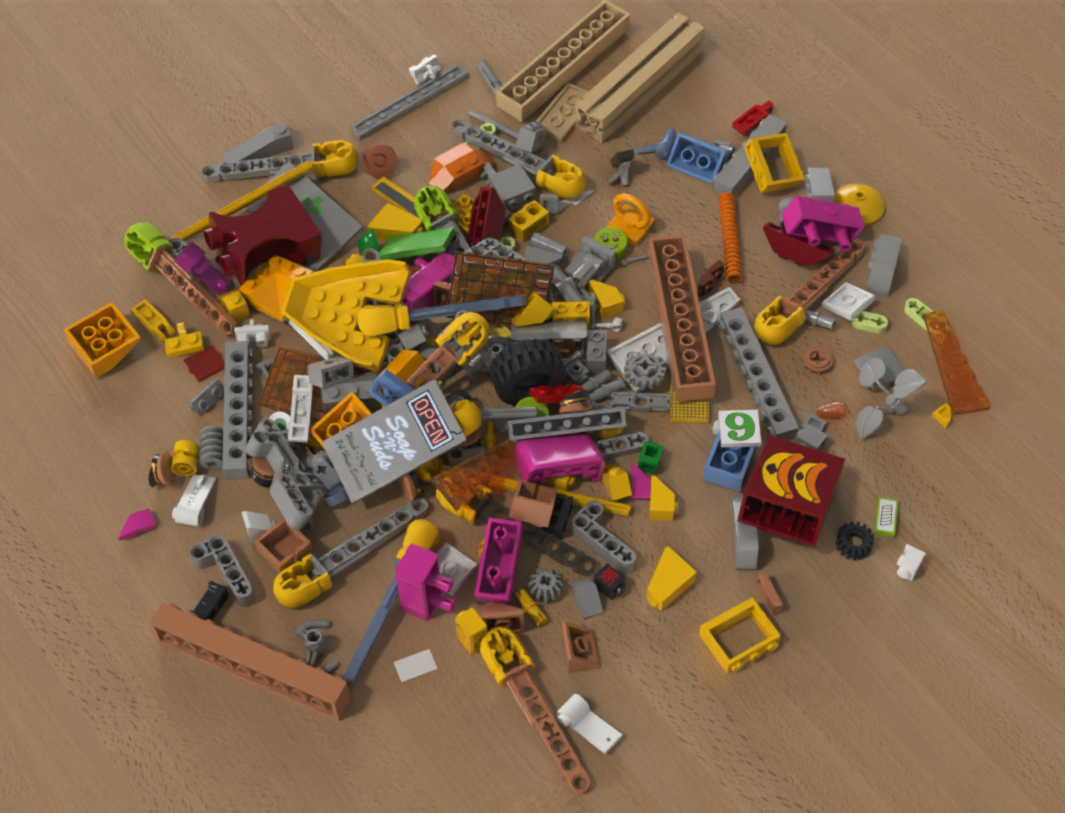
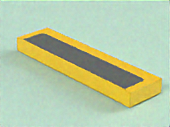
M384 176L371 187L373 192L395 207L419 218L414 207V197Z

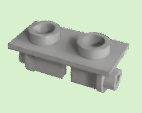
M218 378L213 382L210 381L209 385L201 391L202 393L190 400L187 405L190 410H195L199 417L224 395V387Z

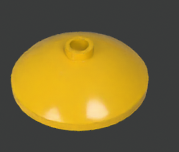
M849 184L841 187L834 194V203L849 204L859 208L864 227L875 224L884 214V199L877 190L870 186Z

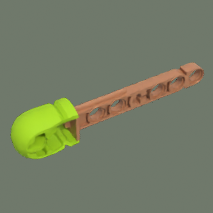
M139 222L130 226L124 237V243L129 253L139 263L143 264L147 271L155 272L159 270L212 324L217 325L216 328L226 336L235 334V328L238 327L236 320L229 313H226L225 309L189 273L174 262L175 259L170 255L173 245L155 227L148 223ZM170 266L173 267V274L170 271ZM181 277L184 278V285L182 284ZM204 299L207 301V308L204 305ZM216 311H217L218 314H219V319L216 318V315H215V312H216ZM227 322L230 324V331L227 328Z

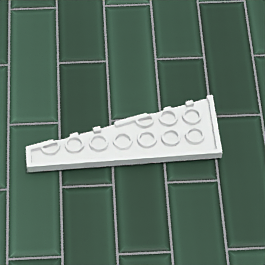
M730 287L699 302L705 334L720 321V314L722 312L732 310L740 304V298ZM661 323L606 351V356L628 384L629 379L625 378L624 366L626 365V360H630V355L637 356L638 351L641 354L647 351L648 355L654 352V357L660 356L661 361L665 362V368L669 367ZM635 383L629 384L635 393H640L643 390L642 386L635 388Z

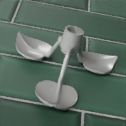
M879 358L870 359L859 374V382L864 387H871L876 382L889 395L886 399L888 407L877 406L874 408L867 406L859 413L856 420V430L859 437L864 441L867 436L874 433L881 426L884 420V413L881 410L888 411L889 413L894 411L899 415L904 414L909 407L908 402L904 398L919 390L927 383V380L917 371L906 369L897 376L895 380L896 386L893 387L894 392L892 394L879 381V379L886 375V364Z

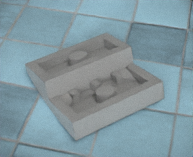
M890 348L876 350L854 360L860 372L864 365L872 358H879L884 361L887 372L879 381L886 388L890 383L895 382L897 376L904 371ZM876 382L871 386L872 390L882 389Z

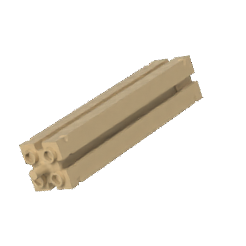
M680 13L674 15L673 19L671 18L591 89L582 100L576 103L575 113L578 116L575 118V128L585 134L591 133V137L601 144L606 141L607 137H610L689 65L697 55L702 53V38H704L705 27L701 26L699 22L691 24L689 18Z

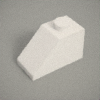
M248 511L241 512L252 547L255 548L254 541L273 527L275 523L274 521L270 522L267 514Z

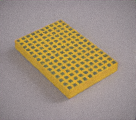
M671 378L670 422L708 423L709 398L676 401Z

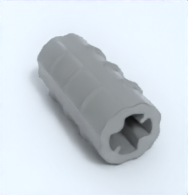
M535 233L530 241L531 247L561 254V261L566 258L569 251V246L539 233Z

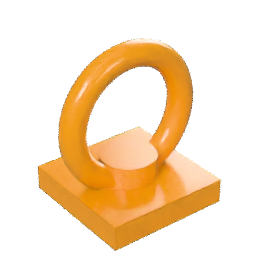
M625 193L619 194L613 200L616 216L607 227L622 230L626 234L628 242L637 246L655 224L656 218L650 216L646 205L635 196ZM621 201L631 202L632 204H634L635 206H637V207L639 208V210L636 209V208H634V207H631V206H629V205H627V204H624V206L621 208V207H620V202H621Z

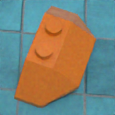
M462 143L434 158L428 185L437 186L445 193H448L481 175L484 171L483 166L487 162L493 167L496 164L486 151Z

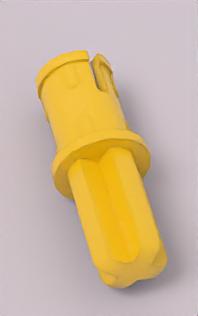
M520 589L515 594V597L525 609L524 612L529 614L537 627L545 624L548 618L538 607V602H534L525 589Z

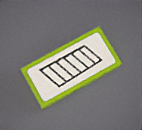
M878 497L874 528L875 535L894 538L899 500Z

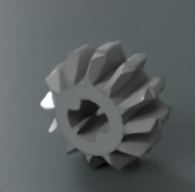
M545 567L544 572L537 569L536 575H531L528 588H530L531 596H536L537 601L544 599V602L547 603L548 599L555 601L556 596L561 595L563 582L561 581L560 574L556 575L554 569L548 572Z

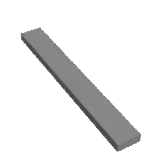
M458 64L350 126V131L359 140H362L469 78V73Z

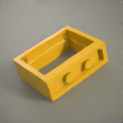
M788 133L750 138L744 146L761 193L796 188L805 180ZM778 147L789 179L772 180L761 149Z
M753 597L700 626L699 636L726 674L732 671L737 672L747 662H754L767 651L772 652L777 649L781 637ZM751 616L767 639L729 660L713 636Z

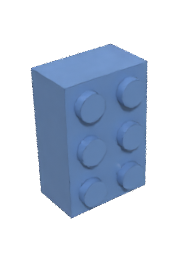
M719 429L704 467L703 480L741 492L758 446L721 447Z

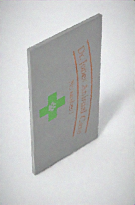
M290 162L286 163L265 184L294 169L295 166ZM303 175L290 182L289 186L321 232V257L307 262L310 267H314L319 271L363 229V226ZM267 196L249 205L246 209L250 212L257 210L265 202Z

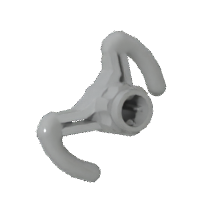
M310 620L296 627V635L304 640L307 653L305 662L313 668L318 656L325 652L326 642L321 631L317 629L308 631V629L313 627L329 628L330 622L327 620ZM332 661L330 664L322 667V669L330 673L339 666L338 661Z

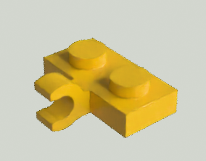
M184 322L177 323L179 336L165 339V349L168 358L204 350L201 331L188 334Z

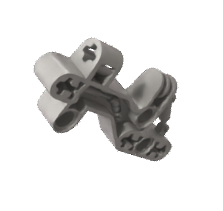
M265 417L259 422L245 447V451L252 457H266L274 471L270 494L288 525L300 530L304 527L308 518L312 516L313 511L316 510L326 491V487L314 473H304L298 469L299 461L296 455L301 450L299 442H288L289 431L280 430L275 421ZM305 499H312L309 505Z

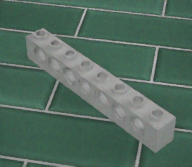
M742 307L722 312L720 314V321H718L719 329L721 332H724L726 345L731 347L733 360L738 362L739 373L745 377L746 388L749 392L751 391L753 403L760 410V418L767 425L768 436L771 435L784 440L795 439L799 427Z
M248 341L225 342L222 467L225 480L248 479L249 471H251L250 464L252 459H249V454L245 451V447L253 434L252 426H250V422H253V413L250 410V406H253V396L250 394V390H253V380L250 379V375H253V364L250 363V359H253L254 355L253 348H249Z

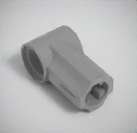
M588 253L584 257L580 268L572 276L576 286L585 288L595 275L602 273L606 262Z
M456 446L447 452V464L458 468L486 464L485 448H462L461 446Z

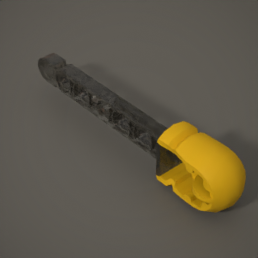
M450 473L440 480L436 489V495L441 506L460 518L465 517V520L472 525L477 523L479 519L488 524V518H495V515L499 513L506 516L505 520L515 521L509 518L510 509L492 500V489L486 486L482 487L481 483L462 473ZM471 494L477 496V498L480 499L474 506L476 508L475 510L471 509L470 506H468L471 500L473 499V496ZM522 522L524 527L523 542L566 567H572L574 572L584 577L594 573L595 561L593 558L583 552L579 554L576 548L534 526L532 523ZM535 534H538V539H531V535L534 536ZM550 542L557 545V548L553 551L546 548V545ZM566 552H570L574 555V559L570 561L565 560L563 555ZM583 562H588L592 568L590 570H583L580 565Z

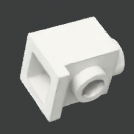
M906 544L904 552L896 564L899 566L897 575L912 581L923 562L925 552Z

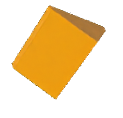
M403 349L384 370L387 369L407 384L406 380L425 360L418 351ZM418 377L416 385L420 387L426 378Z

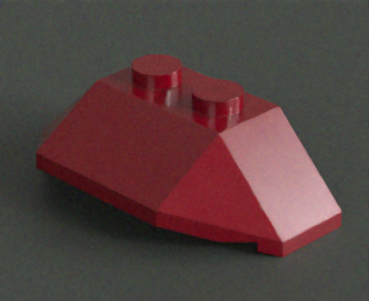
M480 187L479 193L472 205L467 243L470 248L486 238H494L499 242L501 241L506 209L495 188Z
M768 222L763 227L773 252L777 253L780 258L795 261L794 263L799 266H808L831 256L835 252L834 248L821 243L817 246H810L808 238L789 235L785 228Z

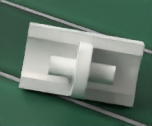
M436 55L430 58L426 57L418 66L409 68L411 77L414 78L417 85L422 84L429 78H436L437 73L441 71Z
M250 319V325L235 328L237 341H248L249 347L250 342L255 341L257 346L266 347L268 340H271L269 326L255 324L254 319Z

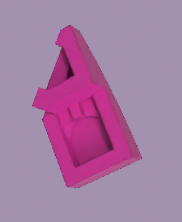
M631 464L632 495L630 499L650 500L651 479L635 464Z
M150 509L130 514L119 534L118 540L135 538L137 532L155 529L156 521Z

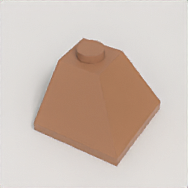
M495 602L481 605L482 620L487 625V631L494 627L502 626L508 627L516 634L525 633L524 610Z

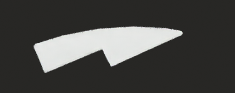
M594 190L582 192V194L573 199L560 201L559 212L570 203L576 206L593 193Z

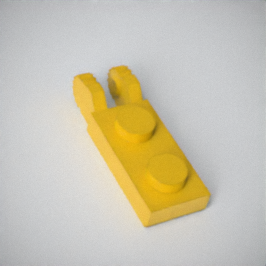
M146 299L130 309L131 313L153 335L155 334L161 342H165L166 336L160 331L162 328H165L171 336L176 334L167 319Z

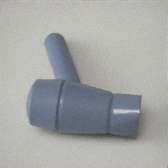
M668 128L659 143L636 148V153L644 154L655 151V155L658 158L667 159L676 139L675 129Z

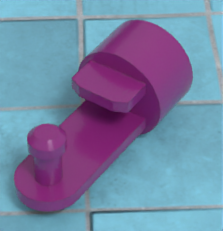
M193 241L190 242L175 258L174 262L187 273L191 271L216 294L222 295L228 292L230 289L229 280L210 264L211 261L204 256L205 251Z

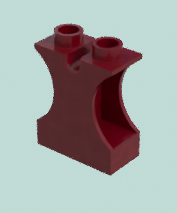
M289 184L269 190L265 202L257 210L249 214L225 216L213 211L209 212V228L203 231L204 239L211 251L218 249L222 254L219 260L225 275L228 277L235 275L241 286L247 281L249 274L257 266L268 262L274 255L299 264H304L321 257V232Z

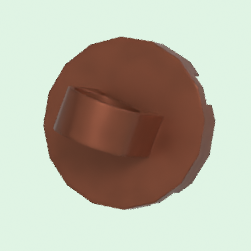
M382 143L373 144L363 154V168L368 175L370 174L377 179H381L383 176L387 178L393 174L397 166V156L390 146Z

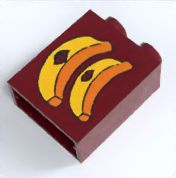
M769 435L744 490L737 522L815 547L836 493L845 458Z

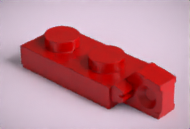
M768 100L762 106L754 105L733 121L732 127L743 136L747 135L760 124L762 119H766L771 114L774 104Z
M557 385L556 387L539 386L538 388H530V395L537 403H559L568 395L584 390L581 385H572L571 387Z

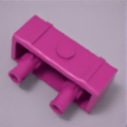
M795 196L782 213L787 234L808 238L810 246L819 245L821 240L839 243L840 250L845 252L852 247L850 241L854 240L864 228L859 208L849 204H838L811 199L810 197Z
M446 251L431 262L426 261L422 257L416 259L414 266L420 270L410 277L402 304L407 305L408 310L433 307V285L436 280L449 284L452 283L455 257ZM461 271L460 278L464 279V271Z
M488 518L474 595L477 604L486 605L487 603L495 602L511 606L515 592L514 586L519 557L523 546L524 527L522 522Z
M410 544L395 569V579L398 584L399 603L402 611L424 621L430 619L437 606L452 612L456 600L442 595V590L449 593L453 587L454 580L440 576L438 555L415 544Z

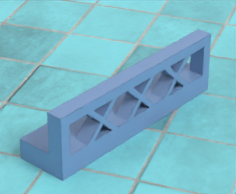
M386 369L376 377L369 395L384 406L393 403L392 399L398 400L414 391V389ZM377 387L384 391V396L376 391Z

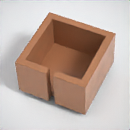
M519 479L509 518L518 522L532 523L537 527L548 528L557 489L540 485L537 499L533 500L536 484Z
M285 518L254 541L257 553L277 574L297 561L302 562V558L308 554H314L311 542L299 530L290 527Z

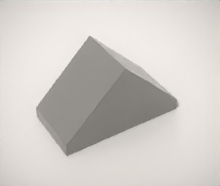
M590 578L569 584L584 620L603 614L596 584Z

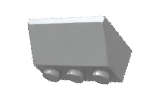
M375 372L354 374V379L324 388L320 387L324 414L330 412L351 391L367 408L381 407V403L369 395L377 374ZM377 387L376 391L381 394V389Z

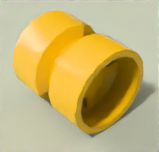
M191 440L176 442L171 465L172 472L183 477L194 475L197 470L199 445Z

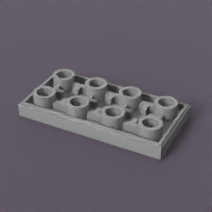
M586 320L543 322L518 327L512 323L511 340H515V342H522L524 339L533 340L534 338H538L541 341L543 339H553L555 342H561L564 339L570 338L573 341H582L583 338L587 337Z

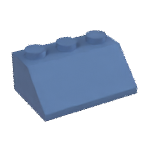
M678 132L666 166L714 184V176L722 171L731 151L686 133Z

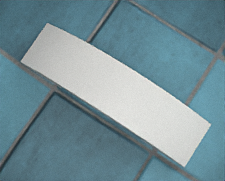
M294 375L288 442L308 443L313 384L309 383L308 375Z

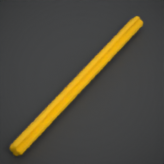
M308 160L215 213L231 216L267 196L269 190L289 184L312 171L314 166ZM209 216L166 240L180 238L185 242L209 228Z
M444 464L440 467L441 476L450 473H462L481 483V485L515 492L518 480ZM536 485L533 496L537 497L540 485ZM557 489V494L572 496L573 505L584 507L588 502L596 500L603 504L605 512L629 516L631 506L628 504Z

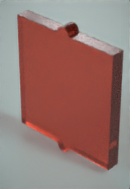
M213 345L184 359L190 374H193L198 382L225 369V361L222 359L221 353H218Z

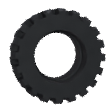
M538 338L533 340L524 339L522 342L517 341L511 346H506L502 352L500 351L496 355L490 367V375L496 394L500 400L516 406L524 398L532 397L530 395V388L563 386L567 376L559 349L553 343L544 339L541 341Z

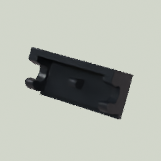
M556 494L548 528L543 527L541 535L562 540L573 509L572 496Z
M209 581L208 590L195 609L189 611L205 621L207 619L213 621L229 598L226 586Z

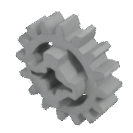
M638 351L637 356L630 355V360H626V365L624 366L625 378L629 379V384L635 383V388L642 386L643 390H645L646 386H649L650 389H653V384L659 386L660 381L664 380L666 373L665 362L661 361L660 356L654 357V352L648 355L647 351L644 354Z

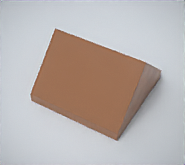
M566 621L562 622V641L568 673L600 668L594 631Z

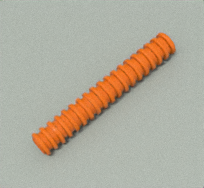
M725 192L719 196V209L726 280L730 283H737L742 280V267L735 197L732 193Z

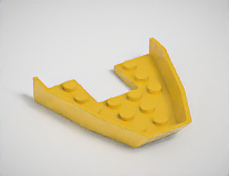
M387 259L332 267L292 279L281 313L310 337L344 357L353 360L354 363L379 374L390 339L387 336L381 335L368 337L363 332L357 331L359 326L358 314L366 305L367 300L402 304L412 271L406 262Z

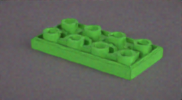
M450 227L389 237L379 252L380 259H409L417 255L423 257L429 253H444L456 233L455 229Z

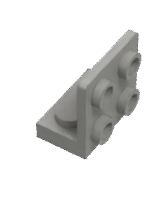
M585 235L581 240V252L565 269V272L573 276L580 268L584 257L591 253L606 262L602 273L595 275L591 279L601 282L615 266L616 251Z

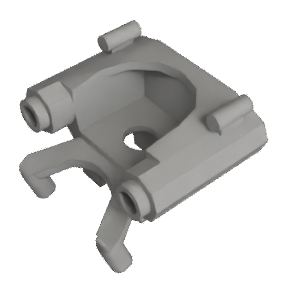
M464 310L457 312L455 319L468 312ZM468 321L462 324L463 329L461 331H455L456 339L458 338V332L463 333L466 330L464 326L468 323ZM479 334L476 338L472 337L469 340L471 344L462 347L456 342V339L452 341L450 346L457 351L455 356L459 359L462 353L473 345L472 340H478L481 335ZM486 342L473 357H468V362L463 366L467 376L477 378L481 371L490 372L493 359L496 358L500 351L504 350L503 345L495 343L489 346Z

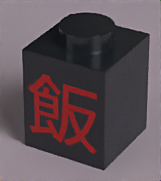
M608 563L594 575V583L597 589L610 600L620 596L626 589V577Z

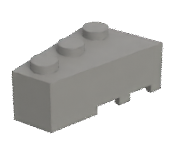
M807 168V175H804L805 180L803 181L807 197L834 203L835 195L829 168Z
M880 234L879 240H875L868 270H871L867 292L888 297L902 238Z

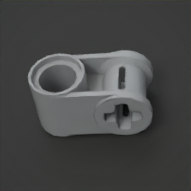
M322 453L314 455L311 461L313 473L322 481L324 486L331 491L341 485L342 482L327 455Z

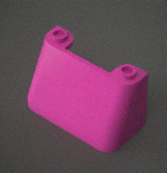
M585 432L537 439H522L516 444L514 450L521 480L535 484L539 481L543 484L546 482V478L580 473H582L583 478L589 476L591 482H598L601 480L605 467V461L591 436Z

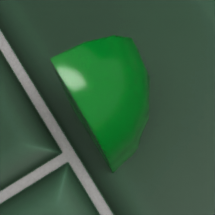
M374 229L364 233L358 241V250L361 256L369 248L376 249L378 253L380 252Z

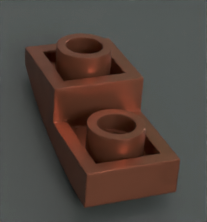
M721 260L715 262L700 279L697 294L699 297L709 294L714 289L715 280L717 281L723 276L724 263Z

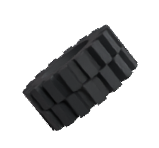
M850 521L849 525L845 523L843 527H840L836 538L837 551H841V556L846 554V559L849 560L850 557H853V561H856L857 557H859V560H862L864 556L867 557L874 543V534L871 533L872 530L870 528L866 530V524L860 526V522L857 521L856 525H854V522ZM856 536L863 543L859 546H854L847 541V538Z

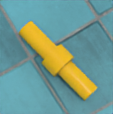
M487 422L486 435L484 436L487 458L494 457V445L496 444L494 422Z

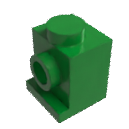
M645 441L639 457L638 468L643 472L657 475L664 446L656 442Z

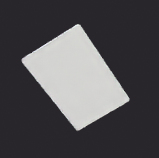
M430 649L394 662L401 682L437 669Z

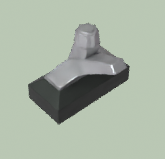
M633 149L618 152L610 160L611 165L618 168V172L608 180L609 184L619 177L622 186L629 184L628 170L631 160L635 156Z

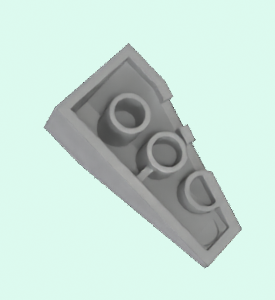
M281 123L262 130L222 156L225 163L267 158L294 149L292 136L286 123Z

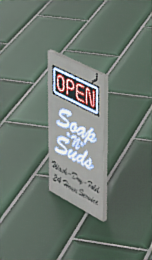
M434 379L322 443L350 501L354 504L462 444L467 439L438 382Z

